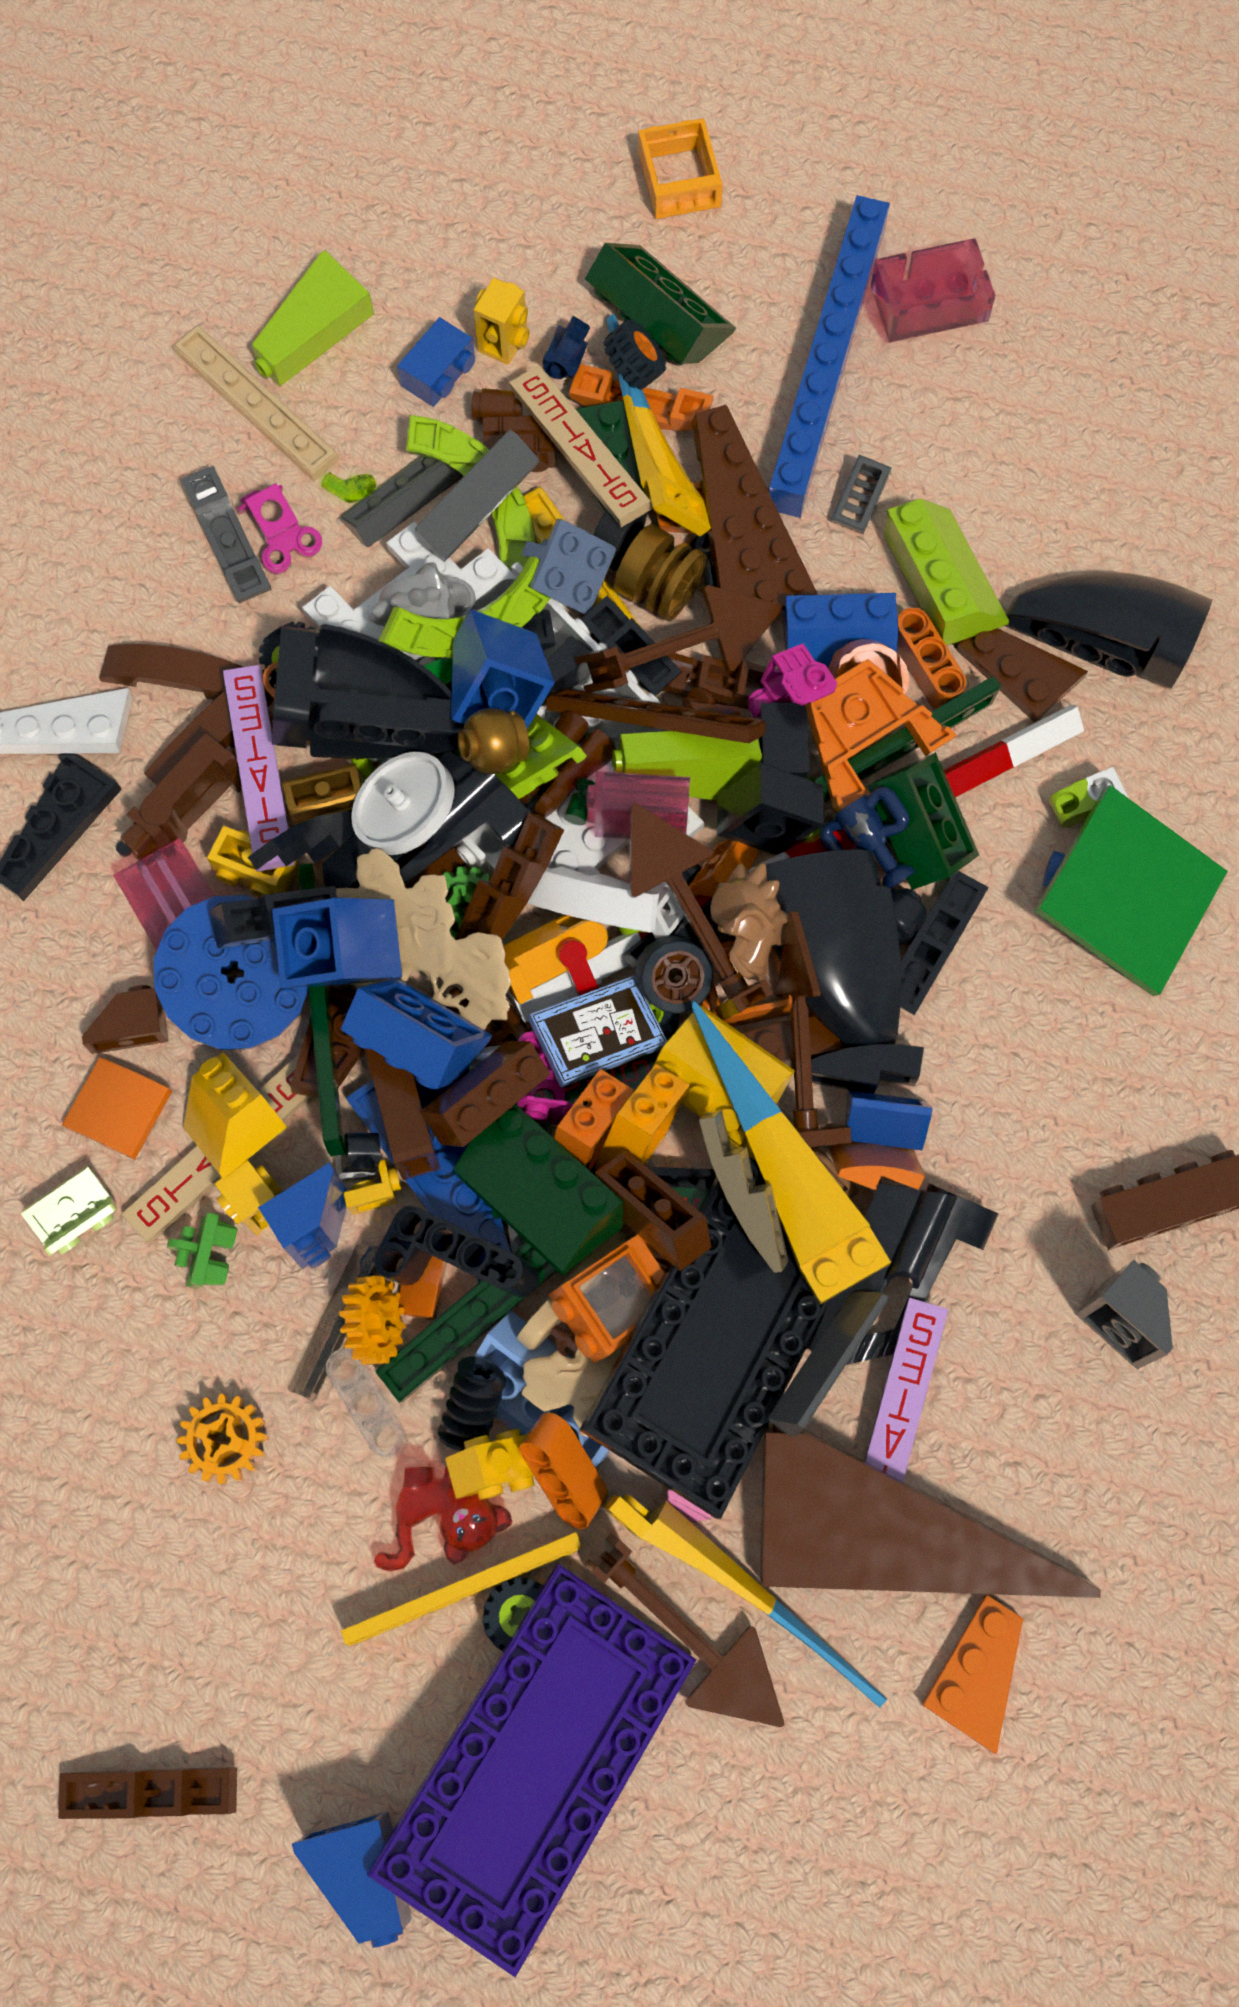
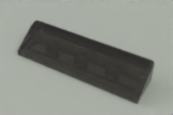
M360 1244L355 1247L288 1386L290 1392L309 1401H316L347 1336V1333L340 1332V1328L345 1325V1319L339 1316V1311H342L345 1307L342 1296L350 1294L348 1285L349 1283H356V1278L376 1275L374 1259L377 1248Z

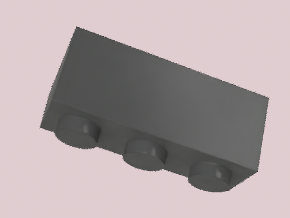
M1133 1260L1106 1279L1075 1315L1138 1370L1168 1355L1173 1349L1167 1288L1159 1282L1161 1278L1154 1269L1145 1263L1138 1264Z

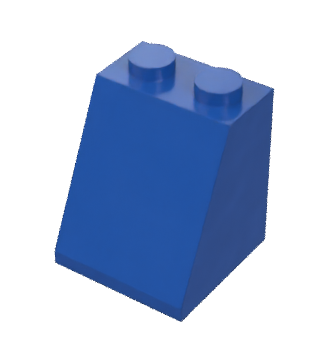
M470 609L453 640L451 718L456 722L465 724L467 719L478 710L495 708L504 710L507 713L511 711L519 713L528 729L555 683L538 636L529 630Z
M330 898L272 909L280 988L366 983L402 978L393 899Z
M389 1811L306 1834L292 1843L294 1854L356 1941L360 1944L371 1940L372 1948L398 1941V1936L403 1934V1930L412 1919L409 1904L366 1875L393 1831Z

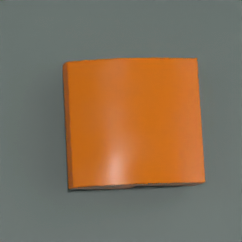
M99 1057L62 1126L76 1134L96 1141L112 1151L135 1160L169 1099L172 1090L134 1071Z
M853 1141L851 1143L832 1145L830 1149L839 1177L873 1190L876 1189L881 1176L918 1190L925 1177L913 1149Z

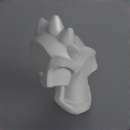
M430 562L420 568L415 575L404 577L385 586L381 591L379 602L372 609L368 620L385 627L393 607H400L413 614L433 619L460 617L467 615L470 609L474 608L476 601L475 592L466 581L457 577L443 576L439 572L436 563Z

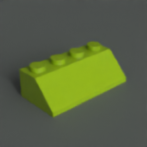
M921 498L887 509L884 537L921 609L929 616L946 646L976 636L980 632H988L1008 625L1009 619L950 509Z

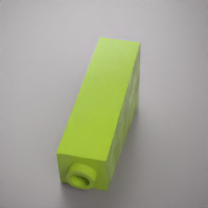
M326 250L321 252L252 343L256 357L254 365L258 372L265 379L270 377L281 387L374 315L370 293Z
M676 731L620 734L619 748L612 752V765L614 773H620L623 788L717 801L719 794L760 764L762 753L758 739L748 744Z

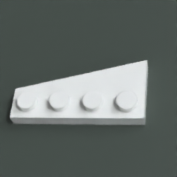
M129 688L0 712V754L120 753L133 699Z

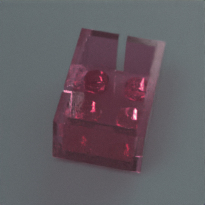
M976 238L912 251L907 280H903L907 262L906 253L875 259L870 286L889 343L989 321L996 295L987 270H983L984 261Z

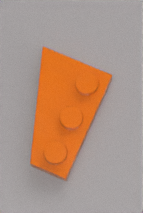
M984 1595L921 1705L997 1755L1023 1618L990 1596Z

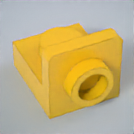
M385 1158L380 1160L378 1167L382 1180L381 1183L375 1184L374 1180L362 1181L354 1184L352 1191L343 1193L347 1209L351 1215L398 1203L395 1192L402 1190L396 1167L389 1169Z

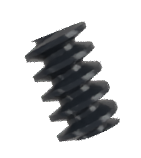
M475 1356L462 1358L458 1362V1372L453 1378L454 1385L449 1391L450 1398L446 1401L445 1412L441 1417V1425L437 1430L439 1441L445 1446L458 1451L465 1450V1441L488 1435L489 1438L494 1418L497 1415L498 1405L502 1399V1392L506 1387L507 1379L504 1372L493 1362Z

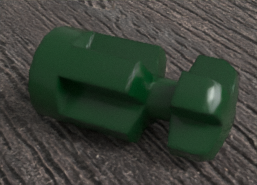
M585 778L577 780L576 790L579 793L572 794L564 815L565 820L579 826L586 824L592 805V799L589 796H594L597 790V785L594 781Z

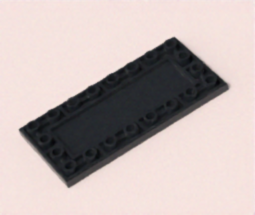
M749 1157L755 1186L765 1184L756 1161ZM716 1176L698 1211L706 1216L712 1248L681 1271L669 1263L579 1431L712 1517L722 1518L770 1422L769 1415L783 1396L828 1306L829 1300L822 1304L818 1303L797 1266L782 1225L781 1230L789 1262L782 1272L774 1273L746 1235L730 1207Z

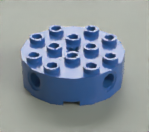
M247 895L213 896L186 908L164 931L154 957V989L167 1018L190 1039L220 1050L253 1049L279 1037L300 1016L309 993V987L280 988L275 939L217 949L209 910L221 903L255 899ZM232 963H237L239 970L244 972L243 978L237 977L235 983H229V978L223 974L224 969H230Z

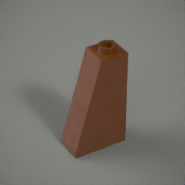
M365 1049L391 1154L402 1180L440 1170L430 1128L420 1113L424 1107L415 1075L405 1069H398L387 1064L384 1056L373 1049Z

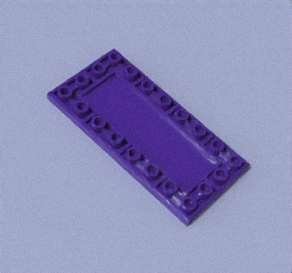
M560 1564L556 1565L366 1875L516 1978L695 1664L696 1659Z

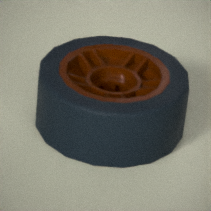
M677 936L658 938L646 946L638 958L635 970L637 987L643 996L660 1010L675 1014L691 1011L693 1001L698 1003V1005L701 1004L711 990L714 977L712 963L704 950L688 939ZM678 968L681 974H677L673 978V982L668 979V973L671 969Z

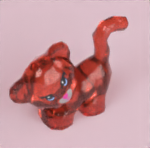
M445 1466L443 1478H436L435 1467L405 1468L403 1488L398 1495L394 1508L396 1515L395 1537L399 1550L397 1554L379 1552L374 1558V1564L377 1568L388 1572L404 1569L415 1556L412 1528L435 1515L440 1516L439 1527L444 1539L443 1551L446 1559L452 1565L461 1563L470 1552L479 1550L490 1542L496 1533L512 1525L511 1513L503 1506L493 1504L489 1499L479 1500L478 1494L456 1499L447 1466Z

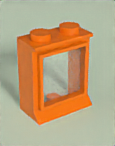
M637 1234L548 1295L553 1301L552 1308L556 1316L562 1322L567 1323L574 1333L577 1348L585 1357L590 1358L594 1364L609 1356L628 1341L664 1271L642 1238Z

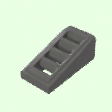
M859 454L833 513L831 522L864 534L888 481L892 467ZM860 473L878 480L877 485L858 478ZM856 485L873 492L872 497L853 490L854 486ZM849 497L868 504L867 508L864 509L849 503ZM847 509L863 516L861 522L842 515L843 510Z

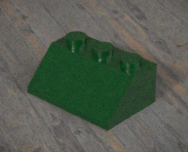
M936 752L891 772L867 786L869 793L878 787L892 789L909 813L910 820L906 829L888 837L887 841L893 846L900 862L899 865L906 864L912 866L917 871L906 879L911 890L951 877L980 856ZM880 799L875 809L878 811L883 824L895 823V819Z

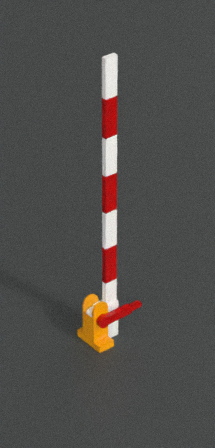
M1071 704L944 769L954 796L957 797L1084 732L1078 707ZM844 830L833 832L844 850H852L855 844L847 837ZM819 833L763 863L767 865L780 860L825 852L827 850L821 843ZM755 866V867L749 869V872H751V871H752L753 869H755L757 866ZM701 895L695 897L700 907L712 898ZM563 915L503 945L505 951L504 963L509 969L511 980L507 993L516 1013L525 1023L529 1021L528 1018L532 1013L570 1000L577 995L581 996L599 989L598 985L602 983V979L629 966L621 956L649 932L639 931L630 935L622 934L608 941L607 930L601 923Z

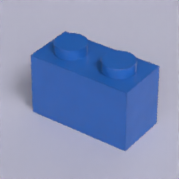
M439 317L397 365L400 386L434 407L441 398H446L451 393L457 379L463 373L469 372L473 367L476 358L473 338Z

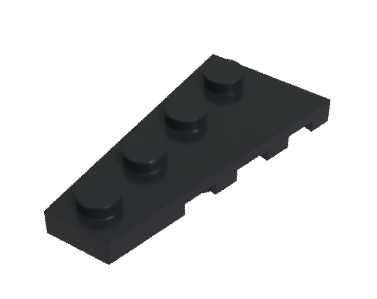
M61 753L58 759L61 762L54 775L49 773L42 786L45 791L36 807L31 805L25 816L27 823L21 834L14 835L0 860V885L23 902L122 790L117 782L74 753Z

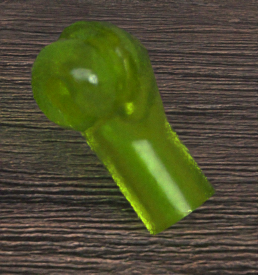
M329 472L324 477L321 486L343 501L353 503L370 496L376 489L377 483L375 478L368 473L343 480Z

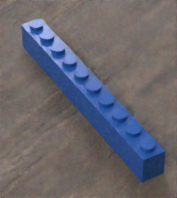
M856 195L769 487L770 496L779 513L798 518L802 516L885 232L890 206L889 202Z

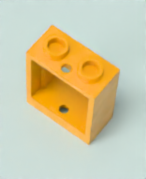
M704 118L684 120L679 123L652 126L638 130V155L655 219L721 207L723 184ZM697 150L704 176L664 184L658 183L652 158Z
M655 1064L617 1113L594 1169H600L626 1149L646 1165L664 1141L690 1084Z

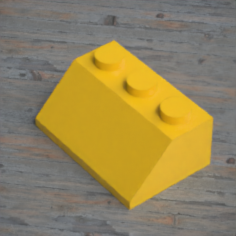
M701 1005V1009L777 1105L795 1070ZM692 1013L663 1046L655 1064L690 1084L682 1104L700 1117L708 1112L722 1110L728 1137L741 1145L747 1141L696 1017Z
M224 1052L217 1057L205 1061L199 1071L192 1076L183 1128L223 1179L287 1128L260 1092Z

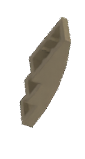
M722 1110L708 1112L699 1119L711 1164L725 1197L749 1240L774 1273L782 1272L789 1261L772 1185L768 1183L755 1186L747 1146L731 1149Z

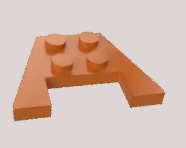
M869 659L835 679L837 685L834 693L805 705L832 805L836 813L860 797L868 794L848 759L904 724L925 756L956 737L952 729L948 726L943 727L931 717L932 712L925 706H918L903 693L905 689Z

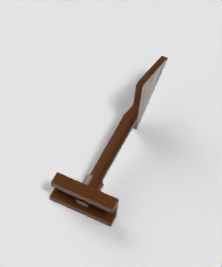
M710 585L703 586L702 592L711 618L710 624L625 654L622 651L619 652L616 646L574 657L576 664L587 663L593 683L583 686L585 693L617 688L628 684L626 673L629 672V668L714 638L718 641L726 670L728 672L734 671L781 612L782 605Z
M634 803L630 807V897L636 898L662 883L668 884L722 980L720 985L727 999L714 1008L720 1019L725 1021L745 1010L746 1006L750 1007L774 994L766 980L748 986L740 972L737 973L682 875L684 871L710 858L713 855V851L642 806Z
M791 911L788 914L776 990L778 994H788L792 997L790 1014L796 1109H793V1127L809 1147L851 1143L850 1127L836 1123L818 1124L817 1108H814L809 1018L805 996L817 997L821 995L799 913L798 911Z
M610 1533L605 1540L614 1549L610 1553L604 1550L599 1557L603 1561L599 1566L590 1559H587L583 1565L603 1584L610 1578L619 1588L626 1587L710 1668L709 1673L686 1698L685 1704L690 1708L783 1727L784 1719L755 1627L748 1626L727 1652L720 1654L636 1574L637 1568L627 1560L632 1550L619 1538Z

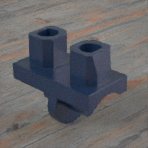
M572 316L565 328L558 324L543 357L545 372L555 379H562L568 375L574 377L588 345L584 339L590 330V326L575 316Z

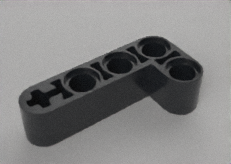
M412 1205L403 1207L394 1216L374 1259L376 1271L382 1277L406 1286L413 1285L419 1281L432 1256L518 1297L531 1294L539 1282V1272L531 1262ZM421 1221L419 1231L414 1234L415 1226ZM453 1236L452 1245L446 1250V1243ZM485 1251V1260L480 1266H477L478 1257ZM403 1257L402 1266L396 1271L397 1263ZM505 1266L517 1272L514 1279L502 1274Z

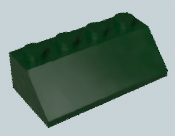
M605 243L585 277V280L594 287L593 292L599 298L612 302L618 308L617 313L623 319L634 320L636 324L640 323L644 330H648L651 334V338L667 350L666 356L676 364L700 363L730 337L736 329L733 324L641 245Z
M516 1104L470 1142L453 1168L454 1174L562 1276L622 1228L624 1201Z

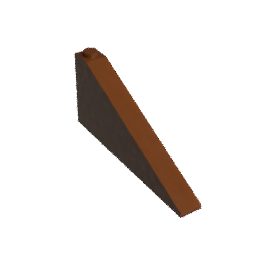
M773 1424V1428H766L763 1434L760 1559L762 1587L1100 1598L1101 1589L1089 1579L899 1480L806 1429H803L796 1437H790Z

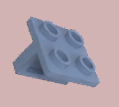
M557 519L549 540L543 539L541 544L527 541L521 555L527 558L537 557L540 560L530 584L531 589L582 614H587L594 605L616 548L563 519Z

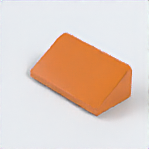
M729 839L717 843L712 849L713 855L705 860L702 868L689 885L693 895L713 897L717 890V884L728 881L738 864H743L749 871L758 856L756 848Z
M449 1239L445 1246L446 1250L449 1249L451 1245ZM432 1256L419 1281L408 1286L401 1284V1296L398 1307L405 1309V1312L402 1314L403 1316L435 1320L446 1262Z

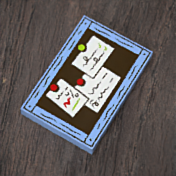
M635 976L530 1014L528 1018L561 1088L594 1076L600 1069L607 1071L661 1050L667 1043L646 998L637 987Z

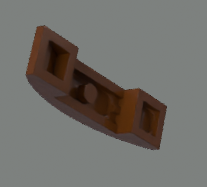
M118 644L108 646L99 679L101 682L136 687L137 682L204 692L206 699L215 700L226 690L223 670L242 668L243 666L221 658L180 648L150 644Z

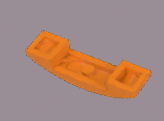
M580 364L569 391L570 398L587 407L623 400L620 381L613 380V371ZM646 387L642 389L660 429L693 430L692 419L695 414L711 409L714 395L681 387L677 395Z

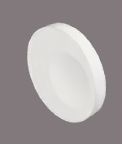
M424 752L404 753L383 763L365 780L353 803L351 819L357 837L368 848L382 849L387 855L406 853L425 843L441 827L451 810L455 789L450 772L437 758Z

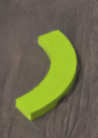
M410 415L406 451L409 454L435 459L465 476L489 451L477 439L450 424L428 417ZM517 486L492 512L499 539V559L510 571H512L511 566L516 562L524 568L529 559L521 555L527 541L536 543L532 517L527 503Z
M529 557L513 584L495 601L477 610V612L521 628L536 613L539 614L551 599L530 588L540 560L537 557ZM393 607L378 641L394 649L414 655L453 658V640L467 615L447 619H433L413 614L400 607Z

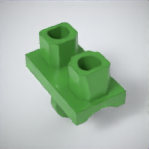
M207 1212L206 1216H202L196 1243L192 1242L195 1228L183 1226L180 1240L168 1239L167 1248L177 1252L174 1266L186 1268L189 1254L193 1255L186 1287L198 1289L203 1285L223 1286L226 1282L229 1264L209 1260L212 1246L231 1250L235 1243L238 1229L230 1224L218 1221L219 1215Z

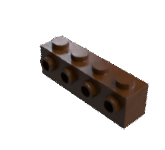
M1228 1150L1210 1158L1212 1163L1198 1167L1197 1162L1194 1161L1173 1169L1175 1175L1161 1178L1160 1173H1155L1137 1180L1138 1186L1124 1190L1121 1184L1099 1192L1101 1198L1092 1204L1091 1207L1107 1249L1112 1250L1238 1210L1239 1155H1235L1233 1150Z

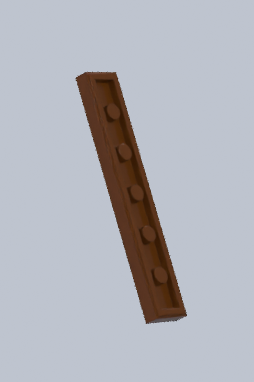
M564 688L546 697V710L561 713L571 711L585 717L748 744L765 735L766 721L762 719L593 692L585 693V691Z

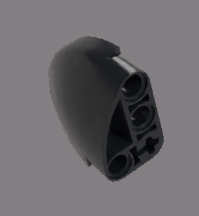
M1120 572L1077 574L1050 580L1020 592L1012 600L1006 613L1009 623L1005 627L1120 676H1134L1140 666L1144 668L1141 674L1142 677L1172 689L1195 646L1213 599L1182 586L1138 574Z
M322 624L320 626V633H316V630L281 626L272 745L306 748L307 741H310V755L317 758L378 759L393 758L409 752L435 754L459 749L458 735L463 730L465 724L456 722L451 718L452 692L430 670L400 650L379 642L378 639L343 627Z
M858 849L825 851L767 864V881L778 880L780 883L776 898L781 910L787 914L791 911H798L811 955L821 995L817 997L805 996L806 1003L817 1017L849 1048L873 1044H895L898 1035L901 1006V966L898 930L892 893L889 887L880 886L881 883L872 851ZM773 945L781 962L783 945Z

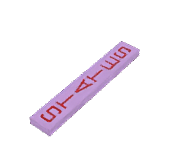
M260 665L223 670L253 853L273 838L288 830L275 748L272 745V730ZM277 855L262 867L256 869V872L286 866Z
M908 1298L865 1457L866 1462L901 1481H904L949 1310L912 1298Z

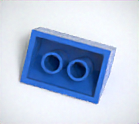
M896 593L786 596L783 611L785 650L804 644L813 659L825 664L828 669L832 657L838 649L859 639L876 640L897 653L898 617Z
M398 978L358 988L340 1029L353 1037L352 1041L356 1045L365 1049H373L384 1056L387 1064L398 1069L407 1070L417 1076L416 1080L421 1085L431 1089H439L457 1082L489 1043L492 1036L490 1033Z
M330 1163L258 1207L283 1249L302 1269L310 1266L311 1269L320 1266L331 1257L330 1252L337 1248L347 1208L343 1193L348 1192Z

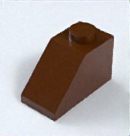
M148 985L133 986L128 989V992L117 993L82 1036V1044L92 1054L169 1042L165 1011L155 989Z

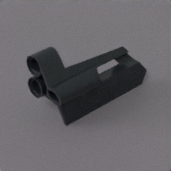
M450 751L445 752L438 760L445 766L453 778L455 789L453 804L444 823L429 839L428 845L400 870L404 885L485 822L500 839H503L509 847L514 848L527 815L531 812L495 774L479 772L463 758ZM356 834L322 863L323 882L326 887L359 888L360 884L356 876L357 857L362 854H369L371 849ZM405 853L388 856L396 862Z
M880 1183L865 1219L871 1225V1230L891 1263L829 1300L810 1344V1350L813 1351L853 1291L885 1294L892 1278L905 1276L913 1282L908 1298L925 1302L956 1239L984 1250L999 1213L930 1183L926 1191ZM907 1301L895 1329L870 1335L866 1334L846 1365L893 1355Z

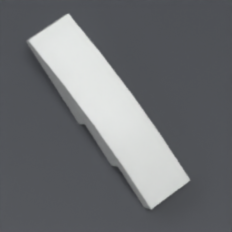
M563 866L553 869L547 867L528 904L576 918L653 932L656 927L659 893L649 890L636 898H631L630 883L603 874L589 876Z

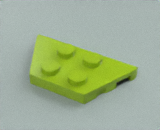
M538 714L535 715L527 729L529 735V753L527 758L523 762L516 763L509 770L495 774L518 799L532 792L539 785L547 783L558 776V771L555 767L572 757L578 764L587 757L576 743Z

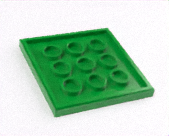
M1109 785L1102 790L1034 911L1152 996H1157L1162 993L1228 871Z

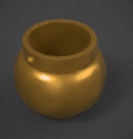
M485 708L478 710L467 719L463 730L459 732L458 746L462 758L465 761H469L477 771L487 774H499L527 758L529 753V735L526 724L519 713L515 711L507 713L501 709Z

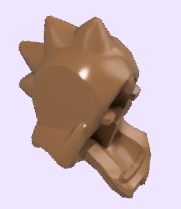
M760 863L751 872L743 864H738L728 881L717 884V890L712 898L710 908L712 920L718 925V931L735 935L736 937L734 946L729 953L734 967L748 980L754 979L758 981H763L766 977L771 946H781L784 944L788 914L781 910L776 898L780 883L778 880L767 881V869L764 863Z

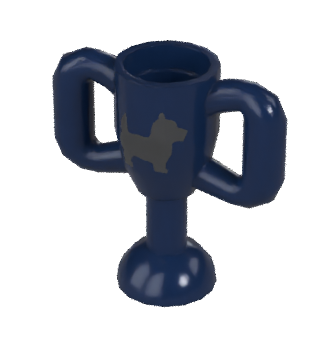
M878 787L868 797L864 795L852 802L834 816L836 819L824 824L820 831L821 843L827 851L844 850L833 833L837 830H844L847 837L855 844L853 849L872 851L886 873L882 879V886H887L891 889L917 872L912 866L906 864L898 865L885 845L887 838L905 830L910 820L907 809L895 791L888 787ZM880 799L895 819V823L883 824L880 815L875 809Z

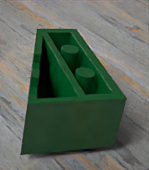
M624 400L576 409L644 492L640 481ZM596 497V499H597L598 502L600 503L601 507H602L603 510L605 511L606 508H605L604 505L600 502V500Z

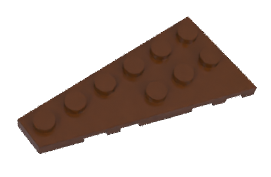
M727 404L696 413L692 419L697 460L701 464L703 478L700 482L702 495H705L707 515L711 527L707 533L711 562L716 570L717 587L781 604L782 610H784L786 596L817 595L818 593Z

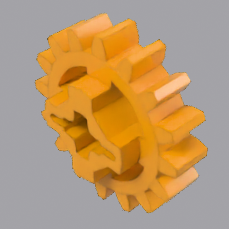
M382 1276L356 1278V1283H349L348 1285L350 1294L342 1296L345 1307L342 1311H339V1316L345 1319V1325L340 1328V1332L347 1333V1340L344 1346L346 1349L353 1348L352 1358L354 1360L361 1359V1365L389 1363L390 1357L398 1355L395 1345L403 1344V1339L400 1335L402 1330L406 1328V1325L400 1321V1315L405 1312L403 1307H398L401 1295L399 1292L392 1293L394 1283L392 1281L385 1282V1277Z
M224 1393L219 1394L217 1404H214L210 1398L205 1397L203 1398L204 1409L200 1411L191 1406L189 1411L194 1417L191 1422H180V1426L187 1430L186 1436L176 1438V1443L185 1445L187 1450L183 1451L179 1458L183 1461H193L187 1470L189 1473L195 1475L203 1470L201 1481L210 1483L214 1475H216L218 1484L226 1485L228 1475H231L235 1481L240 1482L243 1480L242 1469L246 1468L253 1472L257 1469L252 1462L254 1456L265 1457L266 1455L264 1451L258 1448L259 1443L269 1440L268 1435L258 1431L259 1428L266 1424V1421L263 1418L253 1419L252 1416L257 1408L250 1404L242 1409L244 1399L237 1395L231 1404H229L228 1396ZM221 1413L219 1420L208 1425L203 1424L209 1417ZM241 1418L248 1428L249 1441L243 1439L239 1429L242 1423L240 1421ZM218 1433H226L231 1440L228 1445H220L215 1441V1437ZM197 1438L202 1440L206 1450L203 1458L197 1448ZM238 1453L242 1454L241 1458L235 1463L221 1467L225 1464L227 1458Z

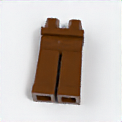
M205 733L144 799L140 806V811L133 807L126 814L133 824L120 836V839L130 848L131 854L147 868H150L161 855H164L171 861L178 853L175 847H179L187 839L188 829L229 787L237 793L242 790L239 766L234 755Z

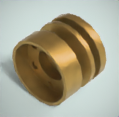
M649 524L638 533L625 553L615 577L614 590L635 603H639L647 597L646 609L653 613L659 611V616L670 622L681 613L693 597L703 575L707 556L697 549L691 551V546L685 542L679 544L673 550L674 537L654 524Z

